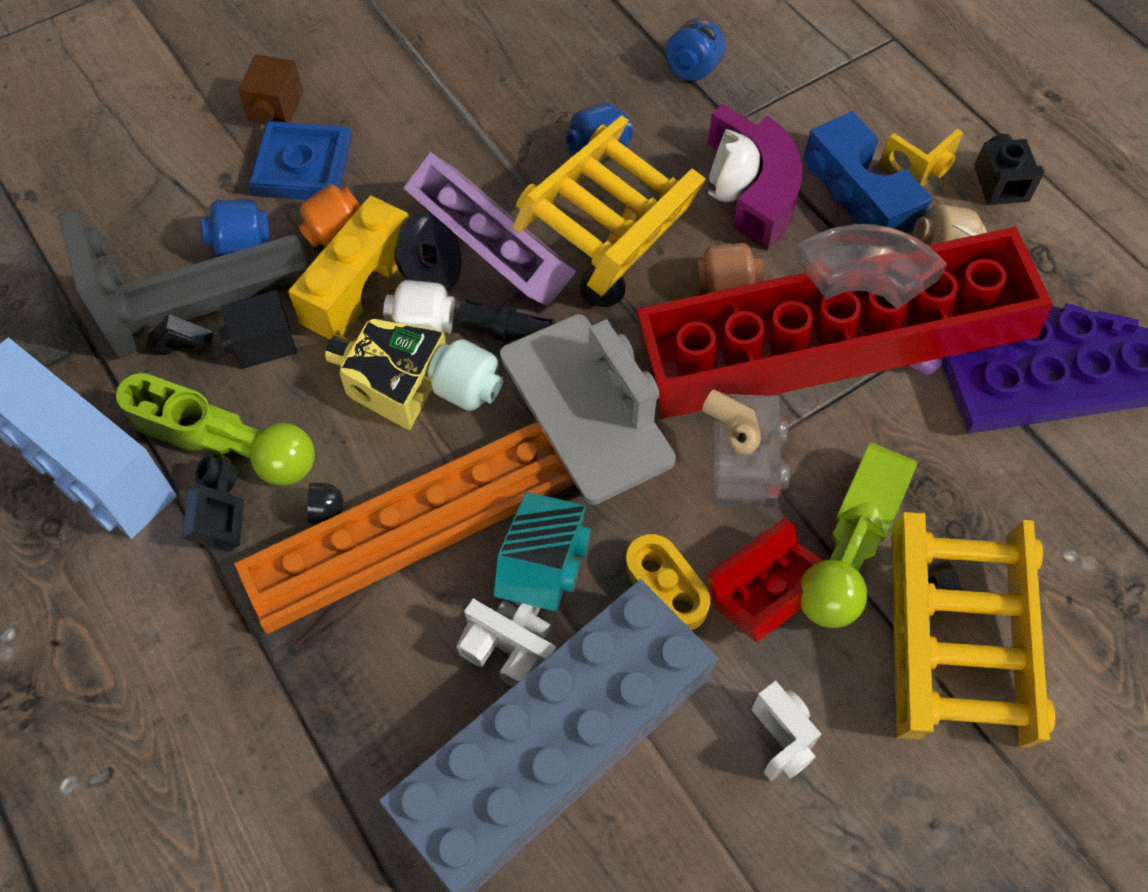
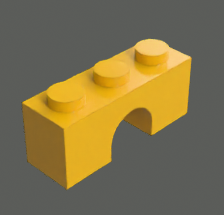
M371 195L288 290L299 324L329 340L334 335L343 336L364 311L361 303V293L371 272L375 271L390 279L398 269L395 263L394 252L398 233L403 223L409 218L407 212Z

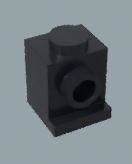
M999 134L992 137L988 142H984L974 164L987 205L1030 202L1045 173L1042 166L1036 165L1027 139L1013 140L1009 134ZM1014 181V184H1006V182Z

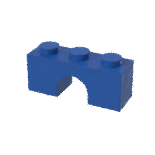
M851 111L810 130L803 161L808 170L816 175L829 189L833 199L838 204H842L855 219L858 228L864 234H867L876 245L892 242L913 231L917 220L924 217L933 198L906 168L891 175H877L868 171L879 139L855 112Z

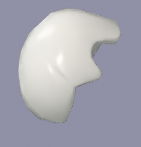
M729 129L725 130L709 175V181L716 186V191L708 190V194L722 202H734L755 183L759 175L760 153L750 138Z

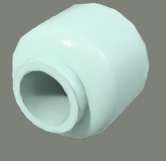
M463 339L454 341L450 345L443 344L439 347L428 367V377L432 379L433 392L467 411L479 408L484 402L492 403L503 385V378L498 376V358L492 353Z

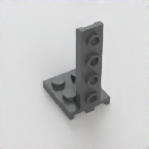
M79 210L59 216L77 292L118 358L137 352L133 333L158 326L168 314L178 318H185L225 304L294 284L308 268L298 237L289 235L251 248L242 249L119 286L123 284L121 272L114 257L105 259L104 256L107 255V250L98 228L93 227L89 229Z

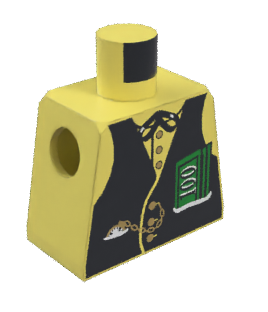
M372 319L367 321L356 341L334 335L327 345L325 357L327 362L341 366L339 374L345 392L351 399L399 426L411 430L432 390V379L428 377L429 364L435 352L443 344H446L444 332L439 330Z

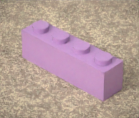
M432 152L428 154L404 186V189L526 296L548 307L577 272L528 229L525 228L521 233L515 231L512 228L516 220L457 169Z

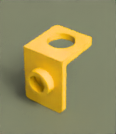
M956 129L928 155L897 134L892 133L887 137L879 165L891 174L903 170L904 168L900 167L894 159V151H901L908 156L911 162V169L908 170L909 173L923 187L935 175L941 178L950 169L956 158L955 152L963 132Z

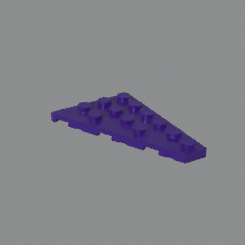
M1065 303L1063 308L1051 307L1039 337L942 358V367L968 434L1148 406V328L1138 326L1139 320L1103 311L1091 312L1081 306Z

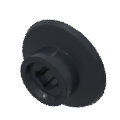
M429 213L414 214L403 223L398 233L394 252L395 263L399 272L408 280L439 283L445 287L446 292L450 290L458 279L461 267L460 250L450 228L436 216Z

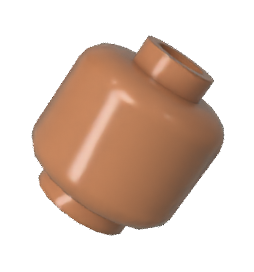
M746 243L708 247L704 252V257L696 260L699 295L764 281L762 257L753 258L752 250Z

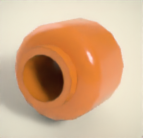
M329 184L300 205L299 210L304 222L298 225V228L313 248L319 244L326 247L361 205L347 186L340 190L337 186Z

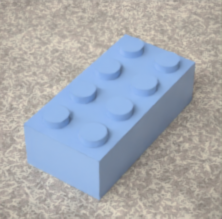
M9 337L0 344V439L10 448L15 445L20 449L22 457L40 474L44 475L47 472L54 478L53 483L74 503L81 501L88 508L87 512L104 529L110 532L117 526L132 539L177 497L147 450Z

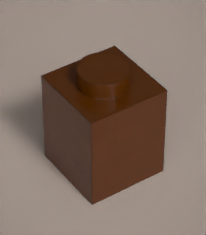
M255 54L238 89L248 121L266 125V121L290 123L303 94L302 84L294 60Z

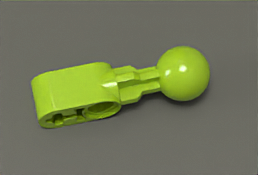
M146 373L133 374L125 378L117 388L116 399L133 429L142 434L190 451L206 449L220 455L231 451L250 458L254 471L262 480L277 486H288L299 482L310 472L315 459L314 445L308 434L293 424L275 423L263 428L261 431L242 424L239 415L209 404L207 399L199 392ZM201 416L197 423L191 426H181V423L186 418Z
M870 441L835 519L837 523L831 535L835 548L830 559L817 562L809 567L799 582L803 589L801 608L812 622L826 628H841L853 623L862 614L867 603V587L859 573L864 560L874 557L880 543L884 542L918 461Z

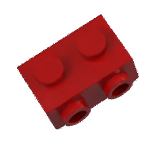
M783 518L708 572L707 580L715 608L753 641L758 643L802 609L803 589L801 583H799L800 579L809 567L823 560L798 543L794 524L788 519Z

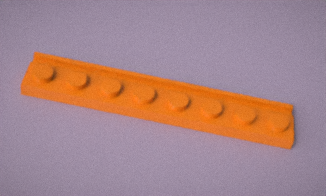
M535 422L234 563L252 606L258 615L262 628L266 634H269L516 514L525 492L551 497L574 486L575 483L539 423Z

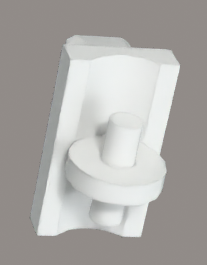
M472 599L464 611L467 626L457 644L459 655L480 667H483L495 647L508 653L510 657L499 673L500 678L511 687H514L553 654L557 647L544 640L551 628V624L537 617L540 610L539 607L523 603L519 607L506 599L500 604L498 613Z

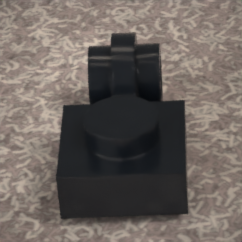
M215 454L212 457L204 456L199 462L195 472V482L198 485L188 491L182 537L186 540L228 552L240 545L244 508L243 498L227 494L233 488L238 475V468L231 463L229 457Z

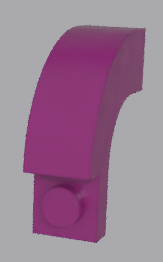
M722 104L711 115L707 144L718 150L725 130L729 129L750 138L760 153L759 175L755 183L738 198L733 228L768 250L784 234L794 214L803 173L800 153L790 135L769 116H766L756 125L743 115Z

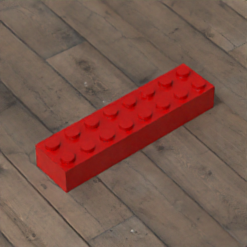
M1015 226L638 308L637 315L640 343L647 370L654 378L659 390V398L656 404L660 419L702 411L705 400L713 389L738 402L1037 338L1053 303Z

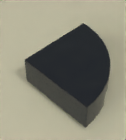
M168 314L148 335L146 349L163 354H171L172 348L193 347L192 353L199 352L212 345L213 331Z

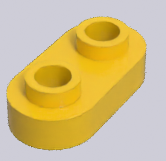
M646 534L635 539L628 547L625 563L626 573L631 582L635 584L642 579L691 630L698 628L705 621L710 607V593L706 585L674 544L667 538L657 534ZM646 561H654L659 564L660 569L650 572L645 570L642 564ZM685 601L691 606V610L686 613L678 612L674 609L673 603Z

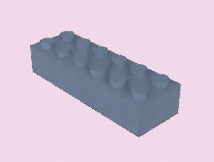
M640 579L389 791L379 802L449 892H476L710 680L718 657Z

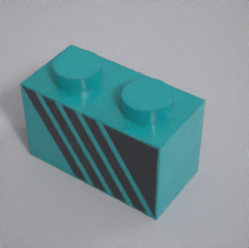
M525 492L498 554L494 597L557 612L563 592L574 591L580 568V561L575 560V558L584 559L587 553L591 528L583 526L586 505Z

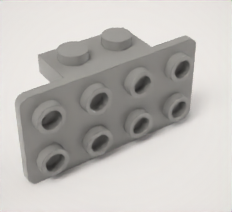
M577 314L502 347L500 357L503 365L583 499L588 504L597 505L674 467L676 454L654 422L656 401L659 398L657 384L648 371L642 372L634 361V353L630 342L625 335H617L607 319L591 325L584 315Z

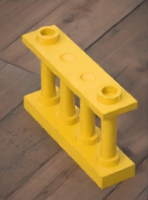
M622 115L608 127L602 124L594 132L586 146L541 184L536 186L532 183L522 192L516 203V207L520 211L512 227L515 231L521 233L535 219L540 218L591 257V264L596 269L587 286L600 296H603L688 209L706 180L705 177L693 168L679 181L674 177L669 180L625 147L618 140L629 120ZM609 156L658 193L657 199L659 201L653 197L650 200L645 198L603 166L601 162ZM585 176L589 177L638 215L636 218L638 221L635 222L631 218L626 221L577 183ZM562 196L615 235L614 241L616 243L613 245L609 241L601 242L553 204Z
M903 512L892 526L896 738L919 740L934 732V725H938L940 720L1017 725L1019 747L1031 748L1050 740V733H1052L1055 726V708L1053 702L1047 699L1038 582V570L1043 561V547L1041 541L1035 539L1034 521L1022 520L1005 536L1006 542L936 538L932 532H926L925 513ZM932 559L1006 563L1009 594L936 589L933 583H928L927 564H930ZM935 611L1010 616L1012 647L938 642L935 636H930L929 616H932ZM937 664L1014 670L1016 703L940 697L937 691H932L931 669L934 670Z

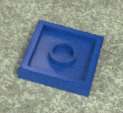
M266 121L248 184L251 196L307 200L329 184L335 185L340 189L352 139L350 127Z

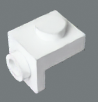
M774 681L758 694L751 709L784 748L769 762L763 772L770 781L774 780L782 772H785L791 779L806 768L816 758L811 749L822 735L808 719L810 713L801 698L791 690L785 692L777 681Z

